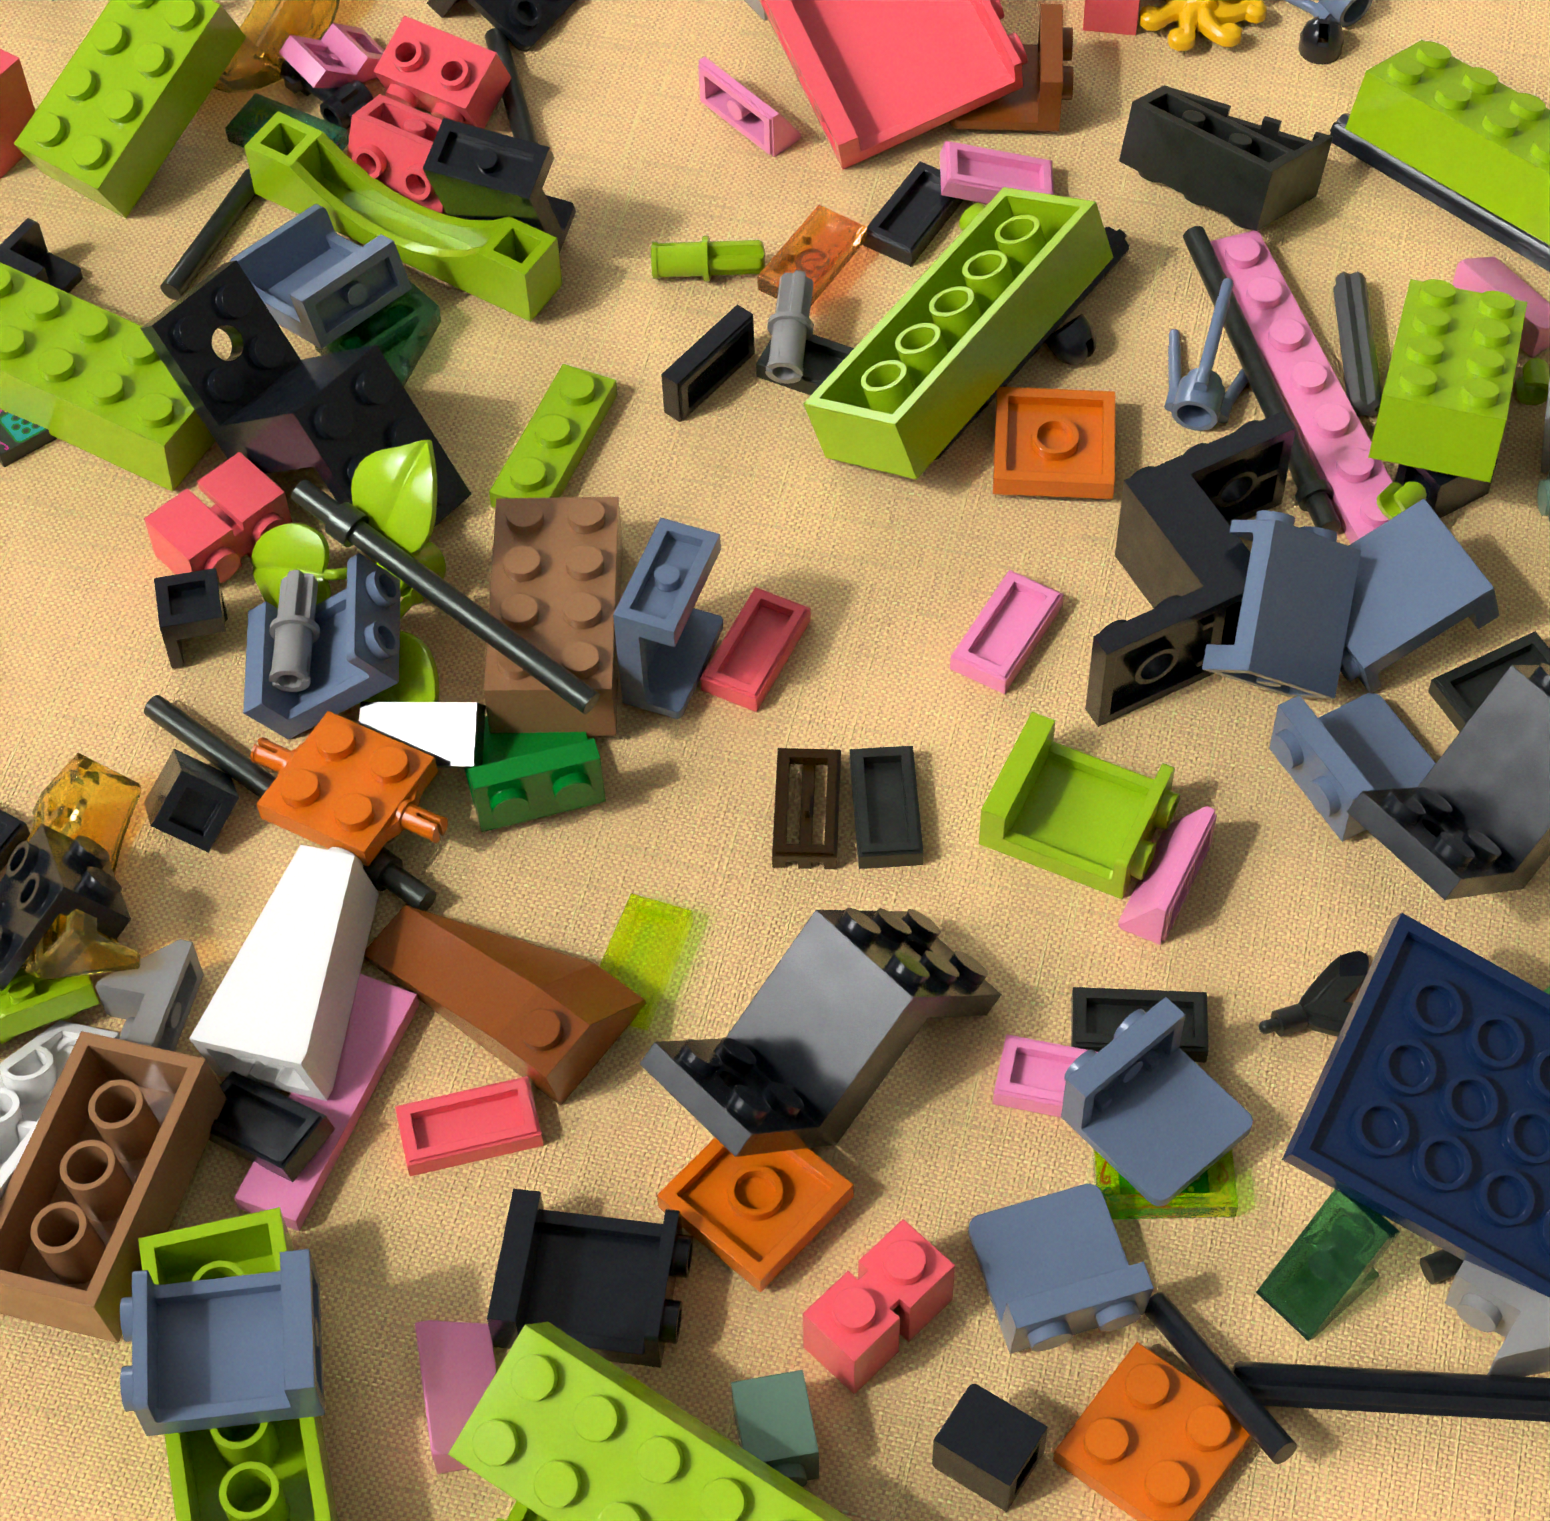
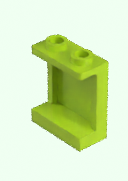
M1031 712L981 809L979 844L1123 899L1132 878L1135 877L1143 880L1150 868L1156 850V844L1150 841L1156 828L1159 827L1167 830L1177 810L1180 794L1171 791L1175 767L1162 763L1155 779L1053 742L1056 720Z

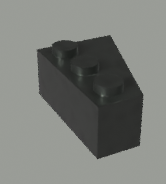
M1165 85L1133 101L1119 162L1137 170L1142 178L1151 182L1162 183L1182 193L1189 202L1208 206L1229 217L1230 221L1236 226L1255 231L1260 230L1317 196L1333 136L1316 131L1313 141L1281 132L1282 121L1265 116L1262 125L1229 116L1231 105Z

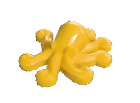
M1165 0L1167 4L1161 8L1150 5L1142 7L1139 12V24L1146 30L1157 31L1169 23L1178 21L1179 27L1169 31L1167 41L1170 48L1177 51H1188L1194 47L1196 30L1218 45L1234 47L1240 43L1242 37V29L1235 23L1242 20L1255 24L1263 22L1267 15V6L1261 0Z

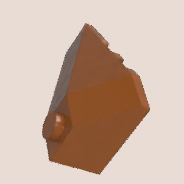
M404 905L366 948L364 958L407 991L417 994L420 1001L520 1076H528L532 1085L560 1106L647 1005L645 999L593 962Z

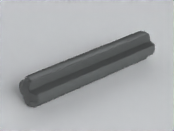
M1358 271L1352 274L1342 272L1335 278L1336 285L1333 288L1346 394L1358 417L1363 415L1373 417L1379 412L1382 393L1367 282L1364 275Z

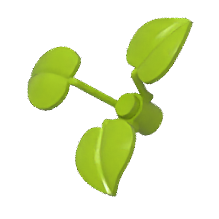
M421 440L399 447L376 451L365 457L356 468L352 479L351 494L353 506L369 517L368 525L444 579L446 573L444 556L435 544L429 542L433 533L437 511V472L432 441ZM288 523L270 529L259 538L252 552L251 564L253 566L255 582L265 602L270 603L276 608L279 605L281 581L287 577L288 572L291 570H300L303 573L313 574L318 581L316 605L331 597V588L328 580L347 579V567L338 569L327 568L329 562L328 542L323 534L306 524ZM400 579V597H403V600L400 602L401 619L412 606L423 602V596ZM400 631L399 683L362 702H438L439 676L430 649L418 637L411 633Z

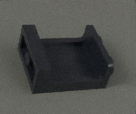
M443 118L423 166V171L446 213L449 216L468 220H495L510 216L556 237L560 254L576 214V209L572 202L545 195L542 189L555 158L550 147Z
M513 1188L487 1315L493 1347L511 1349L525 1324L549 1322L608 1361L661 1368L665 1343L677 1344L681 1328L682 1301L673 1300L676 1277L688 1278L693 1253V1236L683 1235L680 1211L666 1209L663 1224L544 1210L540 1191Z

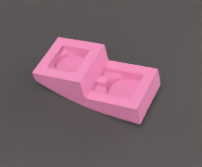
M332 23L321 40L290 35L279 53L313 88L330 89L341 88L346 83H351L354 80L364 83L377 78L373 71L385 50L362 28Z

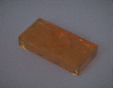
M818 205L757 276L758 290L777 299L780 277L784 273H794L796 270L806 272V277L814 282L812 306L866 242L867 227Z

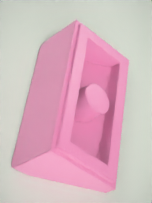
M705 56L698 60L700 101L773 157L800 140L801 133L777 111Z
M1496 257L1467 258L1457 264L1453 280L1455 288L1479 293L1500 291L1509 294L1515 300L1527 302L1520 348L1530 357H1534L1550 347V303Z
M1205 806L1172 822L1167 830H1163L1156 844L1150 868L1145 878L1138 880L1118 921V927L1161 945L1162 941H1166L1211 847L1217 817L1215 809Z
M434 1320L416 1322L415 1328L430 1447L437 1474L468 1469V1467L448 1455L497 1372L489 1326L483 1323Z

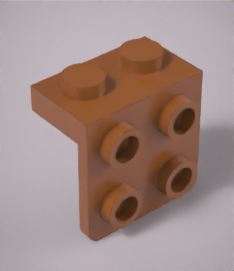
M1063 4L1040 5L1038 44H1023L1028 63L1022 65L1023 88L949 121L952 127L956 129L1059 131L1062 100H1072L1074 78L1073 66H1063V61H1072L1073 27H1063Z

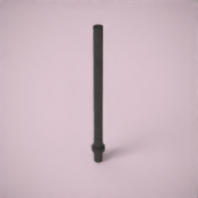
M1194 226L1184 233L1183 239L1215 307L1221 284L1227 277L1204 228ZM1232 290L1223 327L1265 418L1283 411L1295 426ZM1296 428L1288 467L1298 488L1295 494L1296 501L1301 510L1309 512L1315 527L1336 532L1340 529L1341 523L1331 503L1334 493L1329 482L1320 479Z

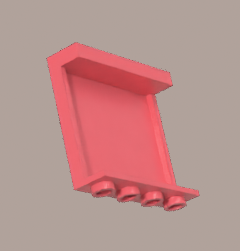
M759 0L842 170L1023 88L1022 65L1028 63L1027 55L1018 35L1015 32L1007 35L1000 21L1004 18V11L1000 0Z

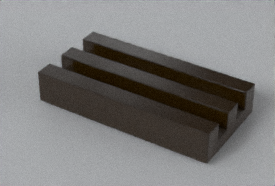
M778 748L772 868H785L786 861L798 862V869H811V862H823L824 869L837 870L841 750ZM790 764H803L799 844H787ZM816 765H828L824 845L812 844Z

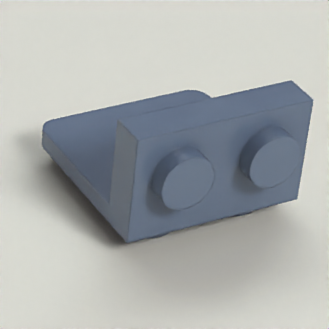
M1367 693L1319 718L1300 695L1278 705L1269 749L1342 842L1366 830L1347 812L1362 791L1418 787L1436 764L1390 706L1378 694Z
M1167 997L1163 998L1148 1012L1138 1009L1131 1013L1117 1028L1114 1039L1098 1053L1093 1049L1087 1050L1070 1065L1064 1076L1066 1082L1061 1118L1148 1202L1155 1206H1164L1172 1201L1247 1137L1253 1123L1251 1114L1179 1048L1186 1015Z
M1083 1184L979 1214L970 1221L968 1235L1009 1354L1028 1348L1035 1352L1053 1349L1071 1340L1073 1335L1100 1328L1101 1331L1117 1330L1136 1322L1144 1314L1154 1287L1144 1261L1129 1266L1103 1193L1096 1185Z

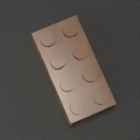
M619 497L496 498L489 613L597 691L600 697L589 713L583 714L487 643L483 691L490 733L586 732L587 736H616L619 665L613 614L621 599L623 555Z
M81 1031L0 1200V1314L119 1343L122 1336L120 1321L121 1299L132 1297V1272L142 1271L138 1238L168 1232L209 1140L211 1126L214 1120L218 1119L227 1099L205 1058Z

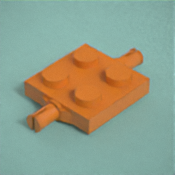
M327 711L306 740L297 746L296 749L289 750L269 741L267 738L261 737L257 740L259 746L254 744L251 750L250 758L253 763L278 772L276 779L256 803L261 819L325 848L339 847L348 850L356 855L365 866L371 864L386 842L405 829L425 837L433 843L439 842L441 840L440 835L444 836L447 830L448 819L446 817L419 807L422 793L438 773L435 757L330 711Z

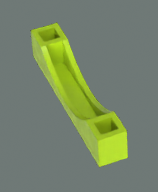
M277 111L244 146L255 194L298 214H301L314 204H319L326 208L336 232L364 245L382 234L395 242L403 263L531 322L563 285L558 240L556 237L510 216L495 220H468L445 215L421 206L368 175L363 168L348 157L323 131Z

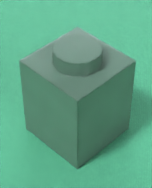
M803 1370L731 1382L733 1412L740 1447L801 1487H804L808 1480L819 1479V1450Z

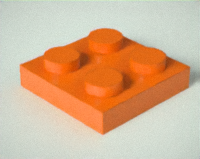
M998 387L996 396L993 494L1113 499L1115 484L1116 391Z
M714 1138L657 1194L658 1207L664 1213L666 1209L679 1210L682 1228L761 1293L854 1197V1184L809 1148L735 1157L718 1139Z
M1136 1342L1055 1449L1053 1461L1137 1521H1193L1249 1444L1252 1437L1212 1392L1139 1342Z

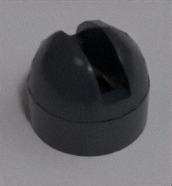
M1319 16L1306 22L1300 35L1298 47L1300 55L1305 60L1314 64L1323 65L1336 61L1342 53L1344 42L1341 24L1334 18L1329 17V20L1319 19ZM1318 38H1325L1328 42L1319 43Z
M1080 314L1045 340V343L1063 363L1076 365L1082 364L1087 357L1094 353L1096 349V335L1085 316Z

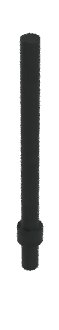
M307 479L302 480L294 488L291 499L326 524L325 532L345 547L356 546L583 714L589 713L596 705L600 697L597 691L368 525L369 517L349 502L338 503Z
M161 695L153 696L145 705V716L261 798L276 779V777L256 763H253L248 757ZM384 846L369 866L363 865L364 871L378 891L388 889L411 907L427 911L433 905L436 899V892L403 869L402 859Z

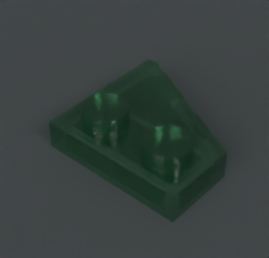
M410 281L411 290L323 349L315 346V349L321 355H327L377 344L404 387L441 323L439 305Z

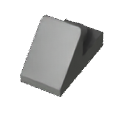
M179 939L103 977L97 982L95 988L105 1012L109 1016L126 1020L121 1031L120 1040L175 1051L204 974L193 942Z
M1464 1260L1455 1275L1445 1304L1456 1309L1459 1317L1473 1328L1483 1332L1495 1331L1506 1338L1487 1375L1526 1377L1549 1372L1550 1297Z

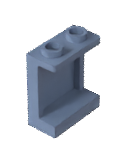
M314 204L230 260H237L277 324L320 349H323L412 289L393 240L381 234L361 247L336 233L326 208L319 204Z
M1422 499L1349 545L1352 548L1361 550L1340 672L1349 682L1358 677L1368 692L1373 693L1381 688L1378 674L1383 669L1460 621L1469 617L1477 629H1480L1499 617L1494 587L1425 499Z
M1261 510L1257 511L1256 520H1232L1229 533L1253 542L1234 645L1206 644L1202 669L1287 697L1300 695L1305 698L1335 699L1361 550L1336 542L1337 533L1335 531L1311 526L1298 528L1294 526L1295 517L1282 512Z
M660 517L613 614L622 702L624 704L679 719L684 715L723 630V618L721 616L694 608L721 551L720 534Z
M360 553L348 559L347 588L316 605L315 622L319 625L320 636L318 641L312 644L310 685L307 689L299 692L281 691L274 688L272 682H269L274 650V639L270 635L269 628L272 620L277 618L278 608L268 602H264L249 610L243 714L289 740L316 726L327 711L339 714L399 683L400 579Z
M309 1249L280 1252V1271L165 1285L154 1284L148 1270L132 1272V1297H124L120 1303L122 1335L125 1342H132V1365L121 1368L120 1389L124 1410L126 1412H135L146 1436L325 1415L320 1279Z

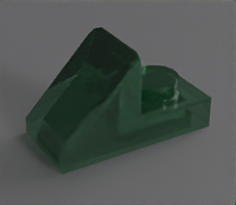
M1334 1189L1256 1293L1307 1341H1310L1379 1277V1273L1373 1267L1396 1239L1400 1231L1381 1214L1359 1203L1343 1192Z

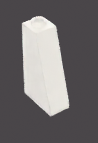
M300 845L189 1038L216 1075L227 1077L231 1071H234L269 1088L293 1092L325 1101L329 1098L335 1083L379 895L364 871L363 863L353 853L339 847H331L325 850Z

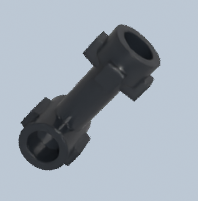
M286 59L281 66L280 75L285 82V87L294 94L300 91L306 96L313 94L323 102L320 105V111L324 120L337 132L348 129L351 126L352 115L373 100V96L368 88L358 80H354L351 83L348 82L341 88H313Z

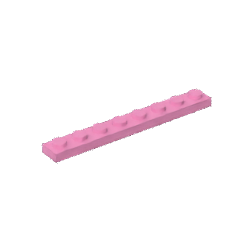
M1254 230L1210 241L1226 277L1233 280L1232 290L1320 479L1326 480L1330 484L1334 493L1331 503L1347 539L1352 544L1390 520L1382 514L1376 501L1377 496L1392 483V480L1381 460L1368 458L1372 442L1260 232Z

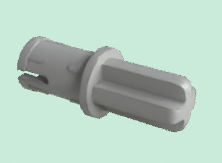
M796 270L794 273H784L780 277L775 314H772L768 319L767 329L772 338L765 373L771 380L778 383L790 384L801 380L804 370L803 359L806 340L813 335L814 324L809 315L814 282L806 277V272Z
M291 570L288 572L287 577L282 579L277 618L272 620L269 628L270 635L274 639L269 682H272L274 688L286 692H299L309 687L311 681L309 675L312 644L318 641L320 636L319 625L315 622L318 581L313 574L303 573L300 570Z

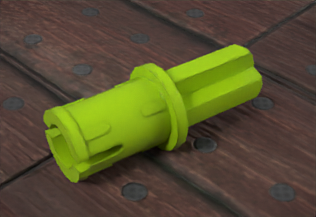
M703 236L702 242H652L651 245L653 279L703 276L705 282H710L713 275L760 274L764 272L765 249L763 242L760 240L710 241L709 236Z

